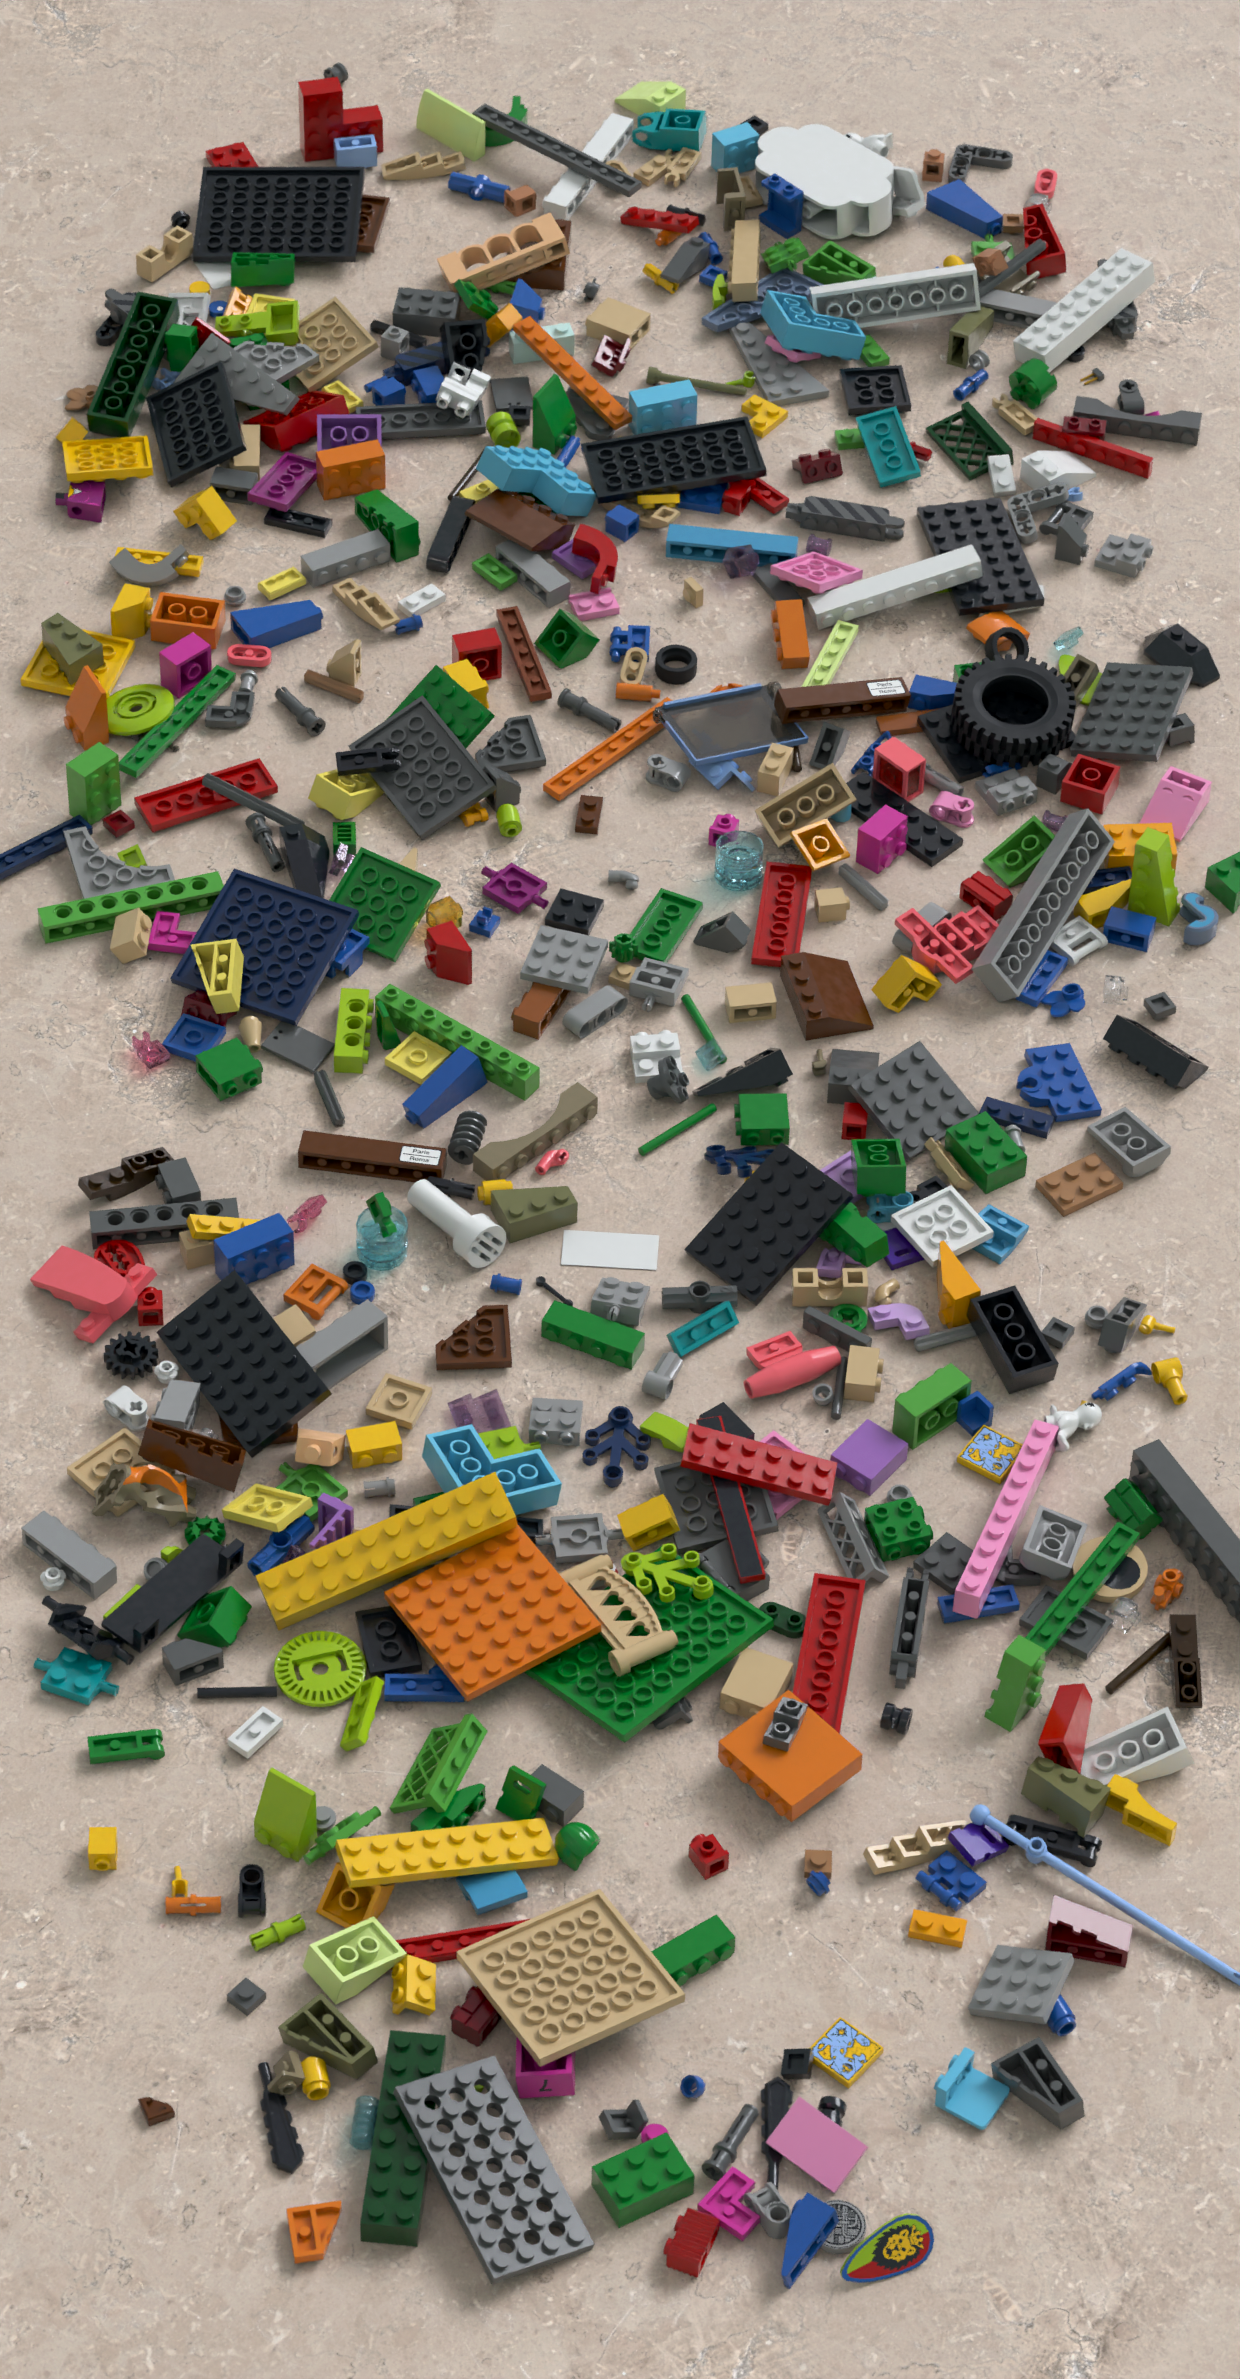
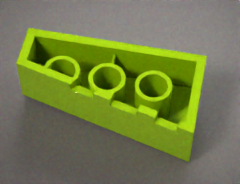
M1147 827L1135 846L1127 910L1156 917V922L1169 927L1179 914L1181 908L1180 903H1177L1178 889L1174 885L1175 870L1171 866L1173 858L1169 835Z

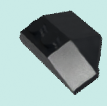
M1177 623L1163 627L1145 636L1143 654L1156 665L1192 667L1193 676L1190 683H1196L1200 687H1205L1220 679V674L1208 647Z

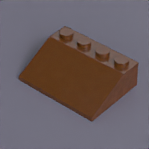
M555 220L566 238L570 251L571 220ZM528 242L520 247V250L530 247L539 242ZM569 254L509 278L506 281L517 282L518 279H522L531 289L564 291Z
M496 489L467 509L464 514L529 551L558 549L570 541L575 527L574 523L568 521L569 518L567 516L555 514L549 506L535 503L534 498L526 495L523 496L514 491H502L501 489Z
M807 952L781 956L780 977L805 1041L874 1029L848 961Z

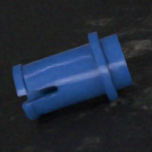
M412 614V617L402 619L399 623L394 624V626H396L395 631L399 635L400 633L415 629L419 631V628H423V623L420 615Z
M498 1273V1275L492 1276L490 1289L495 1290V1293L503 1291L520 1295L522 1279L503 1277L501 1273Z

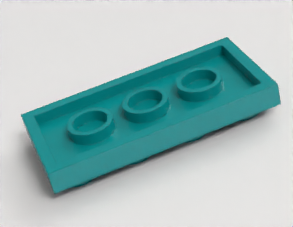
M896 406L855 417L880 488L921 477L919 465Z

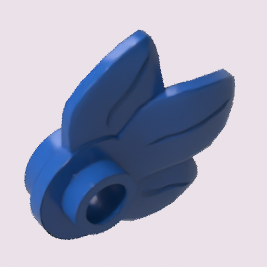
M1076 983L1065 985L1062 991L1048 993L1041 1001L1043 1004L1052 1006L1050 1011L1052 1017H1063L1070 1011L1079 1012L1085 1007L1086 1002L1083 999V989Z

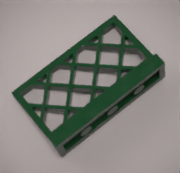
M969 401L961 404V411L926 427V433L969 481L989 472L988 463L985 461L987 456L1009 454L1011 466L1014 465L1012 448ZM959 419L964 422L963 426L953 425V422ZM939 429L946 430L945 435L936 434L935 431ZM950 430L961 431L959 436L949 435ZM965 432H970V433H974V434H975V435H974V438H972V437H963V436H964V433H965ZM952 441L957 442L956 447L947 446L946 442ZM961 442L971 443L970 448L960 447ZM976 444L986 446L985 450L974 448ZM957 454H968L967 459L958 458ZM972 455H981L982 459L973 460L971 457ZM969 465L979 466L978 469L972 472L968 470Z

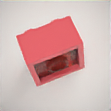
M893 736L875 748L872 778L910 802L923 793L926 759Z

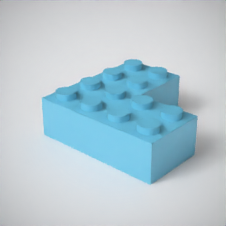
M767 290L760 313L782 348L791 351L799 349L808 354L816 352L826 357H832V355L839 356L848 361L851 359L859 360L866 336L855 320L817 314L804 296Z
M500 445L495 447L486 446L476 467L480 473L502 491L533 493L557 514L587 517L596 499V492L591 489V485L577 478L578 475L575 472L566 469L563 462L554 459L551 453L543 448L533 450L529 447L520 449L514 446L510 448Z
M472 1424L426 1435L422 1458L444 1493L496 1472L515 1515L557 1505L562 1483L540 1448L494 1459Z

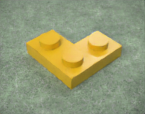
M755 394L742 404L741 411L753 417L749 422L754 435L762 439L788 418L787 410Z

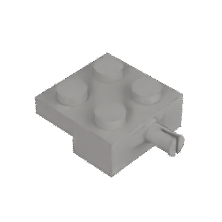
M644 957L641 966H637L630 980L629 995L645 999L642 1009L644 1011L647 1009V1012L651 1011L654 1002L674 1007L689 976V969Z
M602 1277L592 1298L590 1313L613 1322L638 1326L643 1317L644 1306L650 1294V1286H645L639 1282L619 1281L614 1277Z

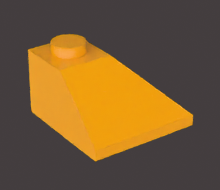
M827 818L790 833L793 841L813 871L850 857V853Z

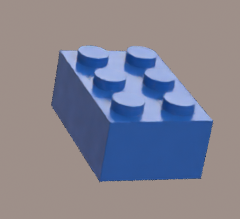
M280 1213L274 1214L214 1239L216 1275L222 1280L235 1270L247 1285L295 1265L294 1232Z

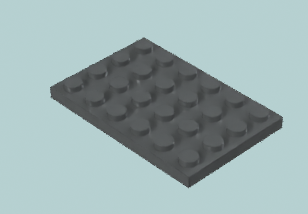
M1107 662L1070 748L1071 756L1077 757L1078 754L1091 758L1157 762L1192 679V667Z
M423 696L348 746L350 751L378 747H395L399 749L400 755L394 758V760L396 759L401 762V768L389 772L385 770L372 772L369 775L421 840L496 790L495 784Z

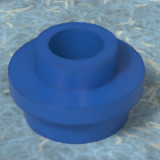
M812 1870L806 1879L808 1886L818 1896H821L823 1893H829V1879L821 1871L816 1873Z

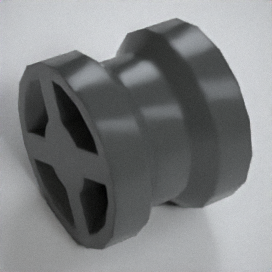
M336 63L332 68L329 67L323 72L324 78L338 77L339 82L342 83L348 80V72L341 63Z

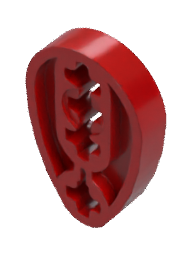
M125 1240L105 1242L94 1253V1259L107 1265L122 1277H125L129 1270L137 1263L145 1265L139 1249L133 1243ZM112 1254H116L117 1261L122 1262V1268L119 1269L118 1262L113 1261Z

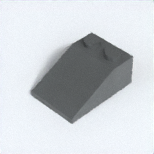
M832 1049L827 1103H859L847 1088L851 1083L878 1067L880 1053Z

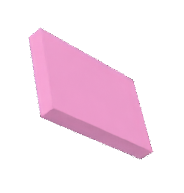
M800 2096L766 2141L767 2145L834 2194L868 2149V2146Z

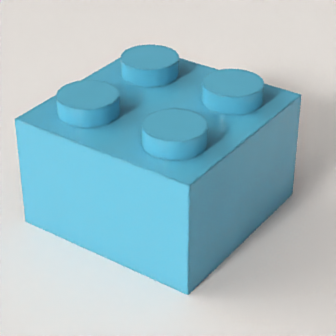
M748 122L712 133L711 166L716 172L717 169L737 167L740 174L756 169L755 160L758 156L759 134Z

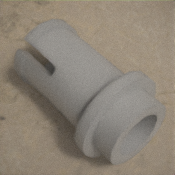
M246 670L240 677L242 682L239 692H253L254 685L258 682L256 672Z
M1016 1125L1005 1127L1004 1131L1025 1152L1026 1149L1021 1139V1129Z
M386 1477V1480L363 1481L364 1489L375 1488L364 1490L365 1498L382 1495L391 1497V1494H396L394 1479H389V1477Z

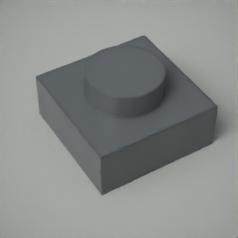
M1165 992L1144 999L1143 1006L1154 1020L1176 1013L1175 1004Z
M1053 1317L1041 1333L1046 1342L1063 1349L1074 1335L1075 1327Z
M246 1977L227 1994V2001L246 2016L266 2000V1992Z

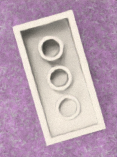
M1166 1707L1085 1744L1080 1773L1087 1778L1098 1780L1106 1786L1114 1774L1128 1778L1134 1783H1139L1170 1775L1194 1764L1169 1708Z

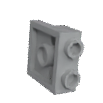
M1110 534L1097 555L1094 566L1135 578L1139 570L1143 571L1146 558H1150L1152 555L1153 546L1151 545V539L1135 534H1130L1129 538L1125 539Z
M1015 768L975 781V789L997 816L1037 802V787L1027 775L1022 777Z
M533 1398L529 1424V1443L539 1441V1444L579 1446L583 1401Z

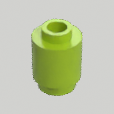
M512 804L501 805L496 813L501 835L504 837L517 836L522 831L517 808Z

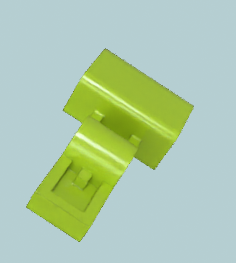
M298 300L267 303L266 312L218 316L215 319V330L225 337H244L263 332L266 333L268 342L284 343V346L294 345L298 342L300 306Z

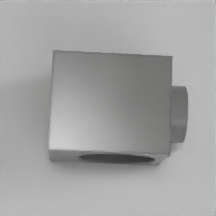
M390 325L381 336V357L395 361L396 355L409 351V331Z

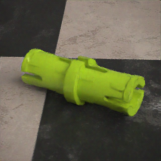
M297 1914L280 1923L273 1922L269 1928L249 1935L252 1947L255 1946L253 1948L254 1951L257 1952L276 1942L278 1944L283 1943L285 1938L305 1931L306 1925L304 1920L301 1919L302 1916Z

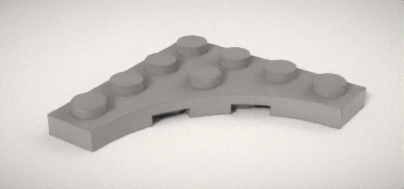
M86 826L63 831L83 899L175 880L170 864L140 866V868L127 866L124 861L112 856H106L99 850V846L91 838Z

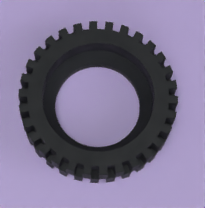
M1005 654V659H1001L1000 655H994L993 661H990L988 657L983 658L981 665L975 662L972 664V669L968 667L964 671V675L961 674L956 684L951 712V725L954 726L953 732L955 735L958 734L960 744L965 742L964 748L967 751L974 748L973 755L977 758L982 754L985 755V762L990 763L992 759L997 760V766H1002L1003 762H1008V768H1015L1016 763H1020L1021 768H1026L1028 762H1031L1033 766L1039 765L1040 758L1044 760L1049 754L1057 756L1059 749L1062 751L1069 741L1076 707L1074 691H1071L1072 686L1069 682L1065 683L1066 678L1063 674L1057 676V669L1052 667L1048 670V663L1042 661L1038 665L1036 664V658L1030 657L1029 661L1024 660V655H1018L1017 659H1012V654ZM997 692H1017L1036 699L1045 706L1047 712L1042 718L1030 724H1007L995 719L986 711L982 698Z

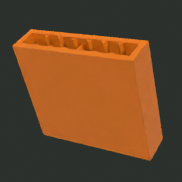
M788 1690L718 1741V1758L725 1767L732 1769L743 1783L749 1784L761 1799L767 1800L780 1816H785L792 1823L861 1771L863 1754L809 1707L788 1752L763 1744L764 1734L773 1721L774 1711L781 1699L786 1697L802 1702Z

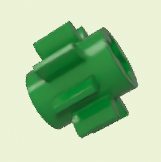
M621 933L614 936V941L609 942V952H612L611 957L615 958L616 961L622 963L633 960V954H638V944H635V938H632L631 935Z

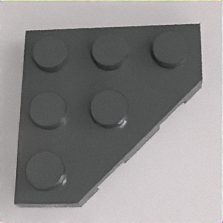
M569 386L566 391L567 397L575 412L576 422L585 429L587 437L597 441L612 439L616 430ZM612 395L626 410L628 409V398Z
M531 715L508 718L504 723V727L492 735L483 750L479 749L475 754V761L484 772L485 765L488 764L505 772L546 766V757Z

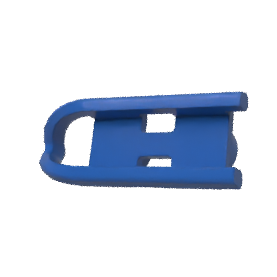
M889 731L883 733L868 747L863 756L851 769L852 774H855L860 768L868 771L869 776H873L874 750L881 745L885 738L887 740L891 738Z
M1142 1362L1133 1363L1099 1386L1098 1390L1091 1394L1094 1400L1105 1398L1109 1401L1119 1393L1118 1387L1123 1386L1126 1389L1137 1380L1134 1377L1135 1374L1150 1376L1152 1372Z

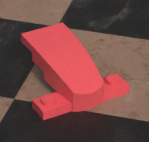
M979 905L967 913L959 912L950 920L944 918L934 927L914 908H911L897 917L894 924L913 942L911 954L916 962L928 967L933 974L944 972L955 984L973 973L971 969L973 965L969 961L980 956L999 926Z
M62 1245L30 1280L35 1287L49 1290L54 1298L70 1301L75 1309L91 1312L73 1332L78 1339L94 1343L113 1322L130 1310L138 1298L137 1296L157 1276V1273L152 1267L137 1263L129 1270L125 1277H122L102 1262Z

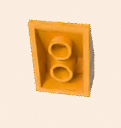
M943 1240L939 1242L936 1273L939 1305L938 1316L941 1323L950 1329L970 1323L966 1316L970 1299L979 1297L981 1289Z

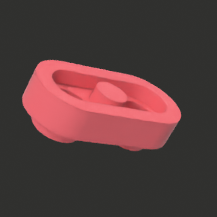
M1042 169L1037 173L1034 195L1040 200H1048L1054 196L1057 184V173L1054 170Z
M235 644L227 650L228 661L236 666L262 668L269 665L272 661L271 650L265 646Z

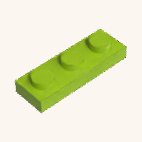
M378 1676L361 1682L356 1691L340 1743V1747L346 1752L363 1746L368 1740V1733L371 1723L375 1718L374 1713L377 1703L381 1698V1690L384 1683Z

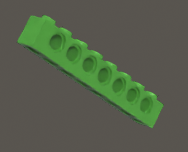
M216 871L37 908L39 927L45 944L113 930L116 916L136 908H140L145 915L149 916L151 922L154 921L157 911L180 913V916L211 909L224 885L219 872Z
M389 984L375 996V1017L376 1003L381 1000L388 1011L394 1027L403 1033L411 1035L415 1031L451 1051L452 1054L462 1045L479 1058L488 1081L520 1099L527 1100L540 1087V1067L399 988Z

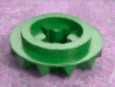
M854 1304L837 1305L828 1314V1316L842 1323L843 1319L847 1321L852 1320L851 1324L849 1322L844 1324L859 1332H862L867 1326V1314L862 1308Z
M206 1515L205 1518L200 1519L196 1516L193 1522L188 1521L187 1528L185 1529V1540L190 1545L202 1535L201 1530L205 1531L210 1528V1533L205 1532L204 1534L221 1545L226 1538L224 1523H220L217 1517L211 1519Z

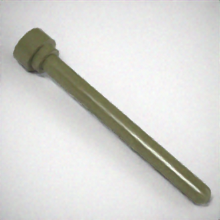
M649 366L646 383L655 385V383H660V381L674 383L690 380L692 386L696 388L742 396L747 393L744 387L665 374L655 367Z

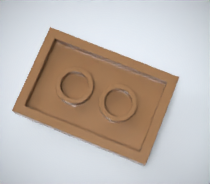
M1094 1152L1037 1179L1035 1187L1065 1217L1122 1190L1123 1182Z

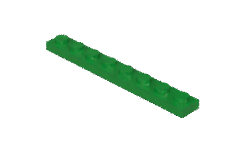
M216 665L174 707L172 714L167 720L156 725L119 761V771L135 778L140 776L207 709V706L211 705L236 680V673Z
M1117 1522L1025 1637L1046 1650L1045 1658L1139 1541V1532Z

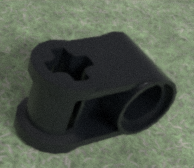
M248 1864L240 1870L238 1918H242L243 1915L256 1914L266 1917L263 1869L256 1864Z

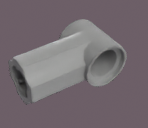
M671 1351L663 1353L654 1370L647 1372L642 1384V1392L665 1400L668 1399L673 1388L674 1379L683 1366V1360L677 1353Z

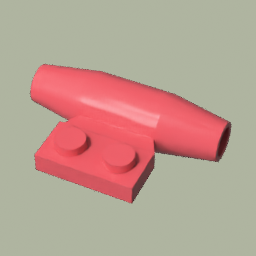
M785 1332L746 1347V1354L758 1370H762L745 1379L744 1388L751 1399L782 1393L815 1380L840 1365V1353L835 1346L803 1352L802 1344L792 1332Z

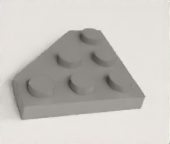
M245 341L233 348L280 384L319 362V354L306 344H297L296 347L284 346V343L267 342V345H254L253 341Z

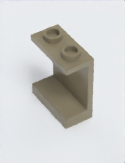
M737 167L717 169L716 204H724L723 229L724 231H731V229H735V221L745 220L746 196Z
M1007 240L993 248L1001 249L1006 263L1011 260L1007 253L1012 245ZM1018 269L993 289L1023 295L1025 291H1031L1035 288L1040 272L1036 271L1028 277L1021 269ZM984 275L980 278L984 280L990 275Z

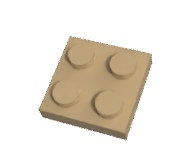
M386 1373L366 1407V1415L387 1422L396 1421V1425L412 1430L432 1396V1387Z

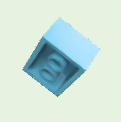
M690 380L630 391L629 413L632 415V422L628 423L633 435L696 425L698 395Z

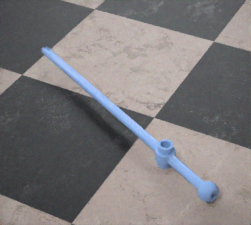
M982 1804L974 1806L969 1816L971 1821L979 1826L987 1825L1025 1849V1855L1031 1863L1038 1864L1042 1861L1240 1986L1239 1972L1048 1852L1047 1845L1043 1839L1034 1837L1029 1840L991 1816L987 1806Z

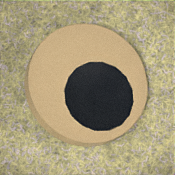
M1106 1536L1091 1539L1080 1546L1072 1565L1073 1577ZM1136 1545L1092 1599L1105 1603H1118L1133 1598L1143 1589L1147 1579L1148 1564L1145 1555Z

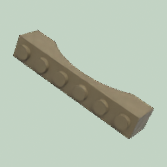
M575 1083L560 1094L555 1112L540 1128L516 1139L490 1142L473 1154V1171L485 1181L506 1179L511 1173L524 1167L531 1159L540 1156L544 1150L553 1144H557L567 1134L577 1130L580 1125L593 1119L597 1114L598 1097L580 1083Z

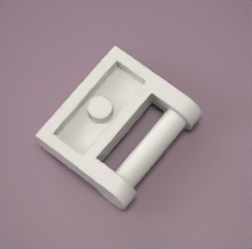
M1078 916L1062 926L1050 947L1061 956L1068 958L1069 966H1074L1079 963V959L1095 949L1105 947L1108 944V940L1104 934L1081 916ZM1089 938L1093 940L1075 952L1072 950Z

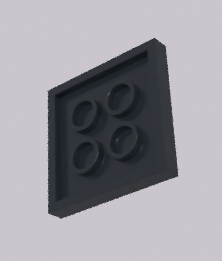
M902 365L840 369L839 376L848 415L870 414L895 406L898 413L911 411V401Z

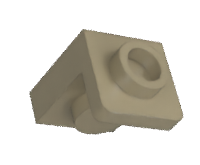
M288 2050L273 2066L276 2077L267 2087L269 2092L290 2096L305 2080L298 2052Z

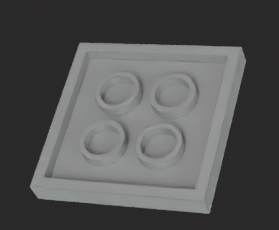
M541 925L521 969L520 979L588 994L608 948V940Z
M997 1945L968 2006L970 2014L1046 2024L1074 1964L1073 1955L1070 1953Z

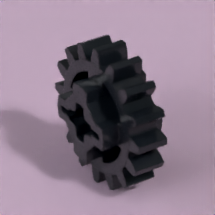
M128 1331L127 1336L119 1333L117 1340L111 1338L110 1345H105V1352L103 1353L106 1369H112L113 1376L120 1373L123 1380L126 1376H130L131 1380H134L135 1375L144 1378V1372L152 1373V1366H157V1359L159 1358L156 1342H150V1336L147 1335L142 1338L141 1332H138L136 1336H132L131 1331Z

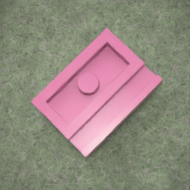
M610 587L601 589L599 594L587 591L568 595L571 609L580 621L620 614V607L614 594L611 593Z

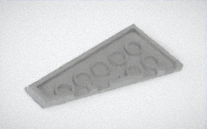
M750 322L739 323L737 326L729 328V333L749 371L754 373L755 382L765 400L777 406L829 397V390L798 363L789 361L786 355L774 352L771 349L772 347L765 344L767 337Z
M213 333L210 334L173 382L176 383L221 361L225 367L234 402H242L248 406L264 408L267 411L287 416L300 400L295 394Z

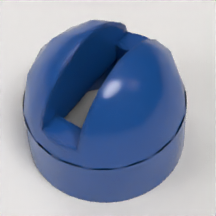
M687 2075L681 2081V2092L687 2098L700 2097L705 2091V2082L699 2076Z

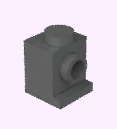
M1186 713L1176 715L1166 739L1169 746L1179 745L1187 741L1190 744L1195 743V725Z

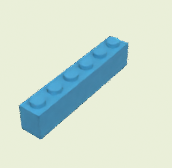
M669 524L666 539V557L761 567L769 563L774 565L797 557L799 537Z

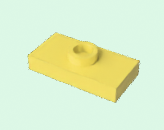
M339 380L321 388L322 392L344 395L349 414L355 412L356 407L364 406L363 401Z
M488 479L459 491V497L474 499L476 504L499 488Z
M291 567L259 582L258 590L271 601L305 585L306 578L295 567Z

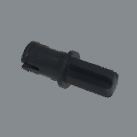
M670 204L666 211L676 214L697 216L699 220L698 226H704L706 222L704 214L690 211L689 208L683 209Z
M429 1176L427 1179L444 1194H448V1197L453 1195L473 1200L476 1186L474 1184L457 1182L454 1178L447 1180Z

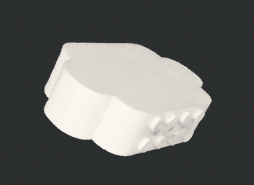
M821 124L806 125L798 130L791 127H778L766 132L759 138L758 156L755 160L756 188L763 198L764 205L768 206L769 190L761 185V181L776 173L804 192L802 226L823 238L841 239L850 234L863 237L874 236L891 225L892 205L894 204V167L888 159L832 128Z

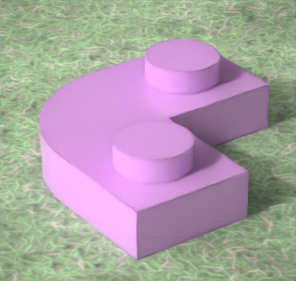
M834 1247L830 1250L827 1248L823 1249L816 1268L818 1269L819 1277L840 1278L842 1268L845 1267L846 1263L862 1264L854 1261L850 1256Z
M894 1303L868 1308V1318L874 1330L899 1326L905 1340L930 1334V1328L922 1312L912 1305Z

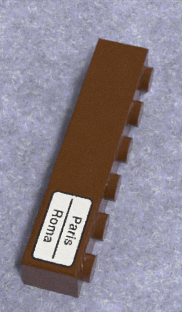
M896 677L778 689L774 707L781 723L788 724L906 712L911 694L903 678Z
M303 1130L298 1149V1168L414 1183L422 1179L427 1180L429 1176L444 1179L447 1166V1148Z

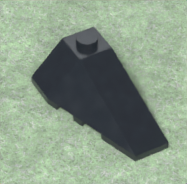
M485 319L444 322L439 330L447 372L449 374L452 364L455 362L471 370L468 381L474 369L482 372L485 350L488 343ZM455 368L456 374L460 376L465 375L462 369Z

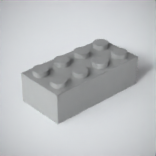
M367 1299L360 1305L353 1307L350 1312L341 1318L335 1319L331 1325L322 1331L316 1332L313 1337L303 1344L297 1345L296 1348L327 1388L331 1389L388 1349V1316Z

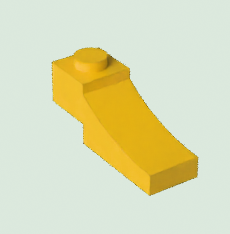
M1114 1774L1107 1785L1111 1790L1106 1806L1123 1814L1122 1824L1170 1846L1175 1839L1177 1822L1167 1818L1146 1802L1138 1792V1784L1128 1778Z

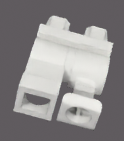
M453 362L448 377H445L439 389L436 405L442 409L448 406L455 409L456 415L464 418L466 415L470 416L484 395L491 376L474 369L467 381L471 370ZM455 368L462 369L465 375L460 376L456 374Z

